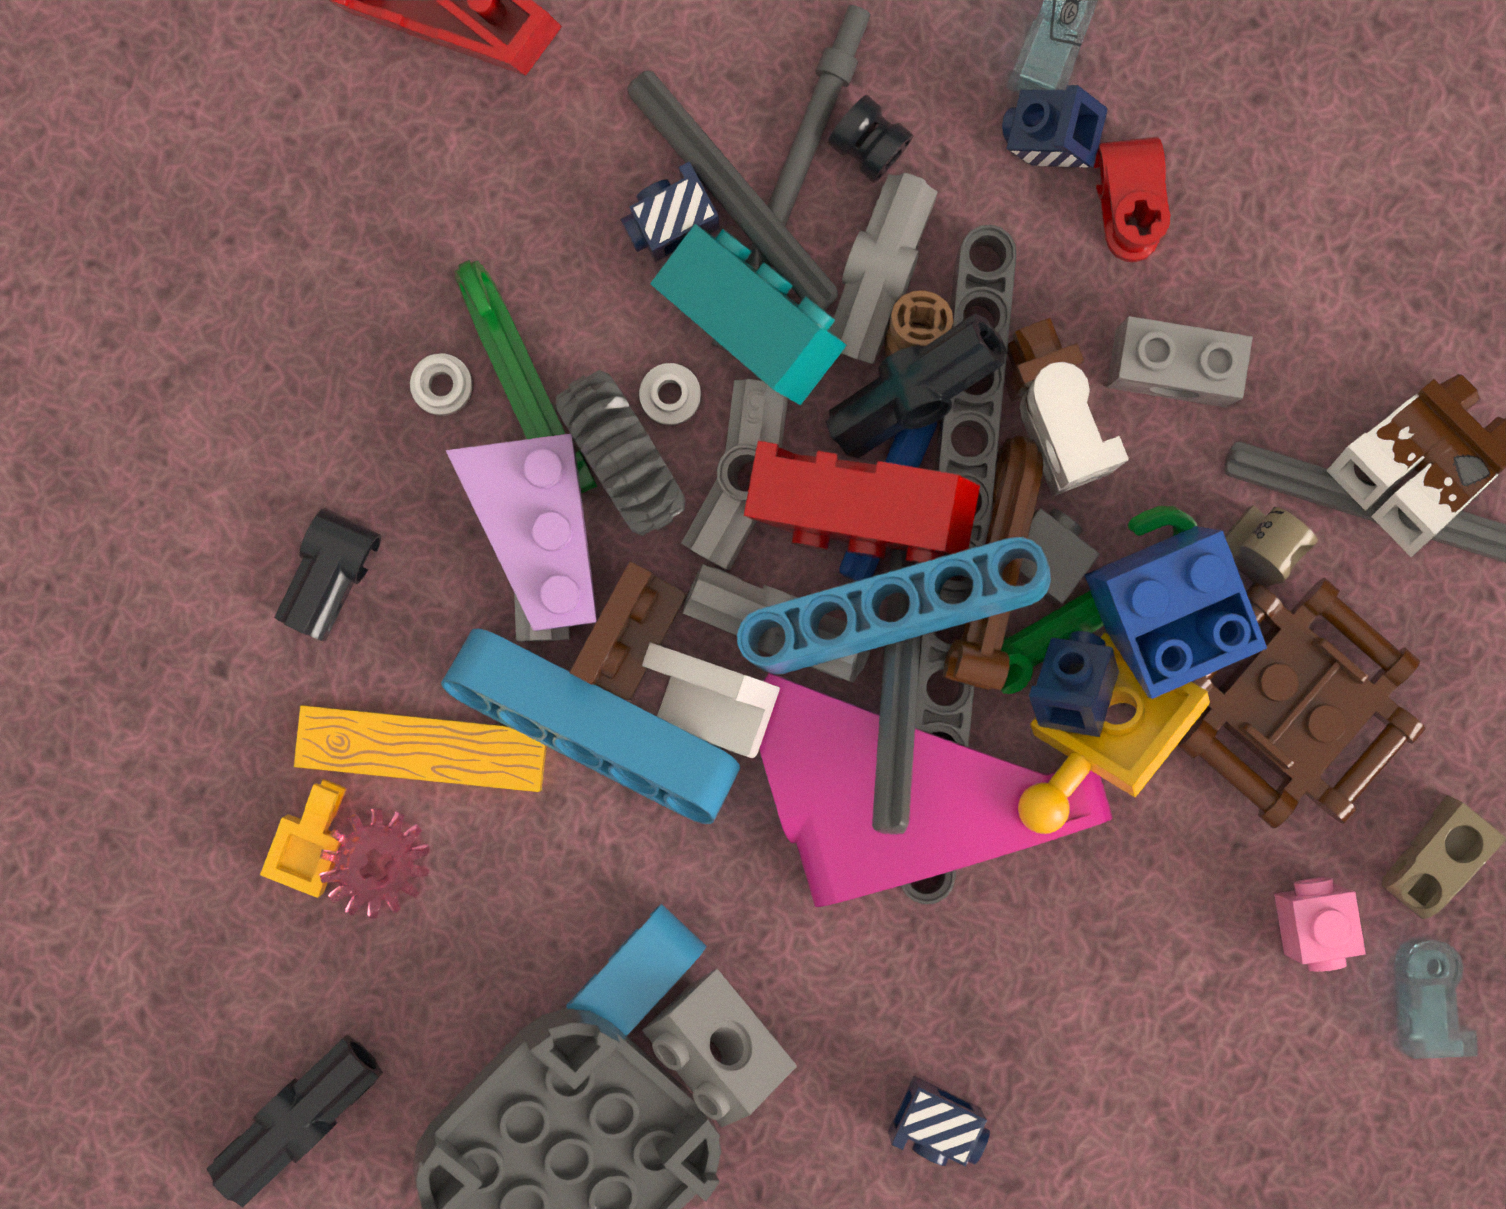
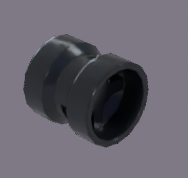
M865 95L853 105L837 124L827 143L841 155L850 154L859 162L860 172L875 183L902 155L914 135L901 123L891 124L882 116V107L870 96Z

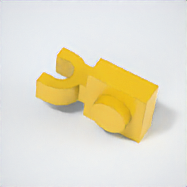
M323 779L321 784L316 783L313 785L302 819L290 814L281 818L260 873L261 876L316 898L324 894L345 836L328 829L338 812L347 789L346 787Z

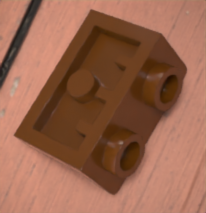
M629 561L569 673L591 685H598L624 700H630L648 669L643 667L642 663L649 643L661 645L685 601V593L656 577L652 572Z

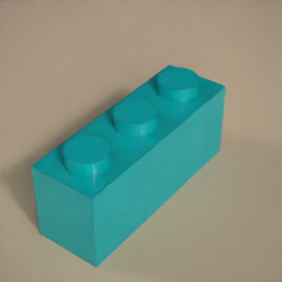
M694 224L650 284L770 388L801 405L847 346V344L828 330L835 322V319L806 296L799 305L786 295L793 285L764 262L758 270L749 265L746 259L752 251L726 230L722 229L715 238Z

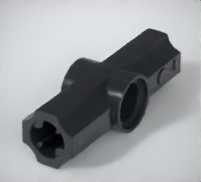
M974 313L926 346H911L889 355L878 367L880 377L829 410L830 417L825 422L832 440L839 444L847 456L860 458L903 429L922 428L942 419L952 409L951 398L1005 364L1004 357L1008 352L1000 334L993 329L985 317Z
M349 1035L342 1038L299 1081L294 1078L253 1117L255 1123L241 1136L239 1135L214 1159V1162L206 1168L213 1180V1186L227 1200L233 1201L243 1208L291 1161L296 1164L338 1123L335 1119L375 1084L376 1080L383 1074L376 1059L360 1042L355 1041Z

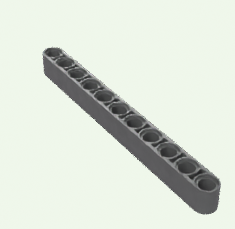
M982 225L971 230L964 238L955 259L950 308L954 321L952 328L964 321L963 312L965 309L971 306H980L987 309L994 318V330L1000 334L1007 350L1016 266V245L1011 235L1001 227ZM977 246H986L993 249L1000 258V268L992 272L978 270L970 260L969 251ZM1007 354L1004 357L1005 364L986 376L988 378L987 392L982 395H971L962 391L951 398L952 409L939 420L934 471L957 474L980 485L969 549L985 545L991 521ZM967 426L977 431L982 439L981 453L975 457H965L957 453L951 442V435L954 429ZM968 577L963 581L956 582L948 579L942 586L940 592L941 600L951 605L966 601L972 593L973 581ZM934 632L921 635L915 728L928 733L944 732L951 741L968 747L974 686L958 682L959 690L952 702L946 705L934 703L927 694L926 685L929 677L934 672L944 669L945 659L952 644L942 642L936 637ZM956 870L940 874L939 880L933 886L926 889L913 887L910 883L900 887L915 902L935 904L945 899L952 891L956 879Z

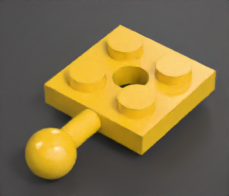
M1104 633L1101 638L1105 641L1106 646L1113 648L1119 670L1109 707L1118 703H1127L1134 706L1137 711L1131 720L1123 724H1110L1104 721L1100 737L1040 727L1035 717L1030 723L1034 736L1065 754L1068 758L1049 780V783L1034 784L1023 792L1018 803V813L1023 824L1031 831L1040 834H1048L1060 829L1065 824L1069 815V802L1067 798L1070 797L1090 770L1135 798L1210 704L1208 691L1190 682L1153 699L1149 698L1109 635Z

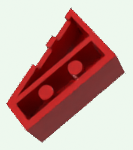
M329 0L347 13L524 76L528 74L562 28L548 12L533 0Z
M758 440L744 516L793 533L791 543L794 545L828 550L830 540L849 542L847 552L884 559L886 548L906 551L905 561L920 564L969 550L980 485L957 474L877 461V464L839 460L838 454L817 451L816 456L794 454L780 448L776 443Z

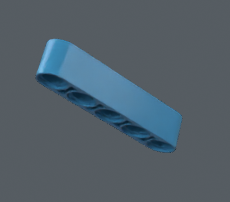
M1022 537L1008 538L758 609L748 614L741 622L737 633V643L742 655L761 670L771 674H785L1029 606L1039 601L1047 593L1051 582L1050 568L1042 549L1032 540ZM1018 558L1032 560L1037 565V572L1030 583L1014 587L1003 581L1002 574L1009 562ZM954 576L970 578L973 581V590L966 601L951 605L941 600L940 592L943 584L948 579ZM893 593L908 595L910 597V607L908 613L902 619L896 622H886L880 619L879 608L881 602L887 596ZM834 610L846 612L847 626L845 631L835 639L825 640L820 638L818 626L823 616ZM770 628H783L785 632L783 648L779 653L771 657H762L758 650V643L762 634Z
M479 628L471 630L441 682L443 689L461 703L695 822L712 824L715 821L740 771V765L736 759L720 748L596 685H591L570 674L569 671L487 630Z
M660 904L650 914L651 917L640 929L637 928L608 959L609 962L598 974L595 973L568 1002L566 1008L592 1011L610 1021L627 1036L694 964L707 946L665 906Z

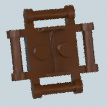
M1326 578L1319 580L1291 611L1285 608L1282 602L1261 584L1254 582L1246 593L1258 625L1264 619L1272 626L1263 637L1267 649L1246 657L1219 689L1210 681L1219 670L1192 681L1208 691L1210 704L1178 743V746L1192 759L1200 756L1260 809L1258 816L1273 829L1287 820L1304 794L1331 817L1344 824L1356 811L1353 805L1356 799L1406 741L1413 744L1425 730V726L1415 716L1389 698L1392 692L1414 673L1420 664V660L1405 647L1398 650L1337 597L1340 590ZM1321 615L1381 667L1370 681L1366 673L1329 641L1319 637L1308 628L1317 616ZM1374 715L1386 727L1333 788L1330 787L1320 776ZM1222 726L1284 779L1276 790L1215 737L1217 731Z

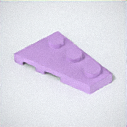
M572 434L446 450L533 631L596 623L598 617L575 443Z

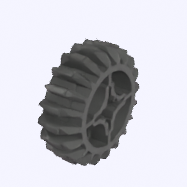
M598 370L588 377L583 375L570 383L568 389L556 396V409L631 531L643 536L655 528L658 531L671 523L673 517L685 510V497L610 374Z

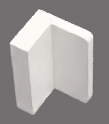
M650 642L642 666L671 676L657 717L706 742L743 756L756 757L780 687Z

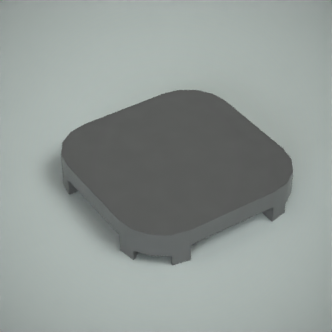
M566 1008L544 1014L523 1028L431 1121L417 1142L412 1166L422 1209H682L696 1194L706 1202L720 1181L716 1172L721 1155L720 1135L711 1118L706 1116L696 1105L693 1094L615 1025L592 1011Z

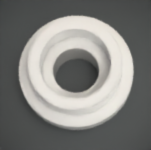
M443 353L433 354L421 360L414 368L410 379V389L416 403L428 413L439 416L450 415L462 409L470 399L473 388L472 377L465 364L458 358ZM441 374L449 375L453 380L452 390L445 396H437L433 394L431 389L433 379Z
M665 363L654 367L645 375L640 386L639 396L645 413L652 420L663 425H678L689 420L697 411L701 400V389L697 378L689 369L679 364ZM674 383L681 388L682 395L679 401L674 404H665L659 399L658 393L664 384Z

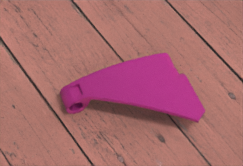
M768 673L763 681L780 687L759 750L783 830L790 843L797 844L815 907L840 903L964 868L1094 827L1113 818L1102 779L1090 770L1070 797L1067 798L1069 802V815L1065 824L1052 833L1040 834L1033 832L1020 819L1018 813L1019 799L1030 786L1037 783H1049V780L1057 771L1040 773L915 728L909 825L905 833L900 835L876 832L872 827L880 714L776 674Z

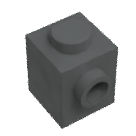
M1040 508L1034 511L1028 539L1032 540L1042 549L1050 568L1051 582L1043 598L1052 605H1059L1064 603L1099 557L1100 553L1079 538L1083 529L1073 519L1055 508L1049 514ZM1023 558L1018 579L1025 584L1030 583L1036 575L1037 565L1032 560Z

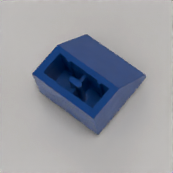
M1196 526L1084 575L1107 634L1146 695L1151 699L1267 649L1222 530Z

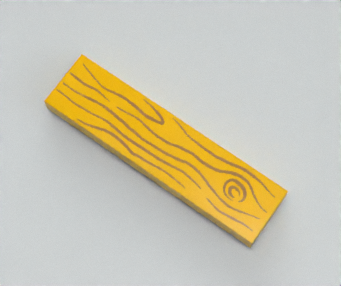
M300 705L294 767L541 792L546 746L508 726Z

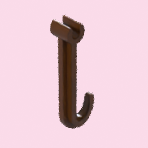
M1019 435L1012 439L1007 438L996 460L992 501L995 505L985 545L1008 538L1022 537L1028 539L1044 466L1042 453L1033 439ZM1023 558L1009 562L1004 568L1002 577L1003 581L1008 585L1017 586ZM1010 611L966 623L963 638L955 640L947 653L943 677L986 690H991L992 688L1002 690L1009 671L1008 653L1001 651Z

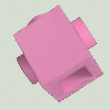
M1318 877L1294 882L1295 891L1274 894L1284 955L1301 964H1307L1308 970L1314 972L1341 969L1347 966V957L1366 955L1355 891L1333 884L1331 877Z

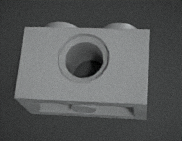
M1128 316L1115 331L1106 388L1227 408L1243 399L1253 337Z
M718 969L688 986L642 1030L653 1043V1051L661 1063L677 1072L693 1092V1099L698 1108L706 1116L716 1120L721 1127L751 1115L797 1067L795 1062ZM710 1041L718 1047L721 1054V1063L713 1057L710 1050Z

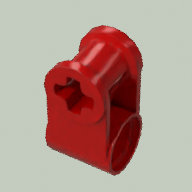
M1157 136L1100 143L1094 168H1100L1102 184L1096 185V192L1101 200L1104 234L1108 249L1115 257L1125 262L1145 260L1154 253L1159 241L1165 236L1170 226L1171 214L1165 183L1166 163L1161 139ZM1130 217L1136 218L1138 227L1149 228L1145 235H1139L1136 226L1126 225Z

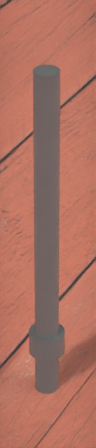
M855 5L848 6L832 48L827 47L823 51L815 71L819 76V80L768 203L770 210L784 226L787 224L842 86L848 87L858 65V60L854 56L871 17V14L861 7ZM752 243L750 248L752 253L746 259V262L756 270H758L763 262L770 266L767 258ZM713 339L711 344L712 346L727 351L722 345H720L715 339Z

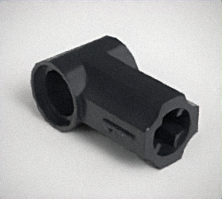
M321 509L306 531L299 552L302 561L274 618L298 632L320 641H326L353 584L360 583L365 577L368 569L363 567L371 550L378 551L381 535L331 510Z

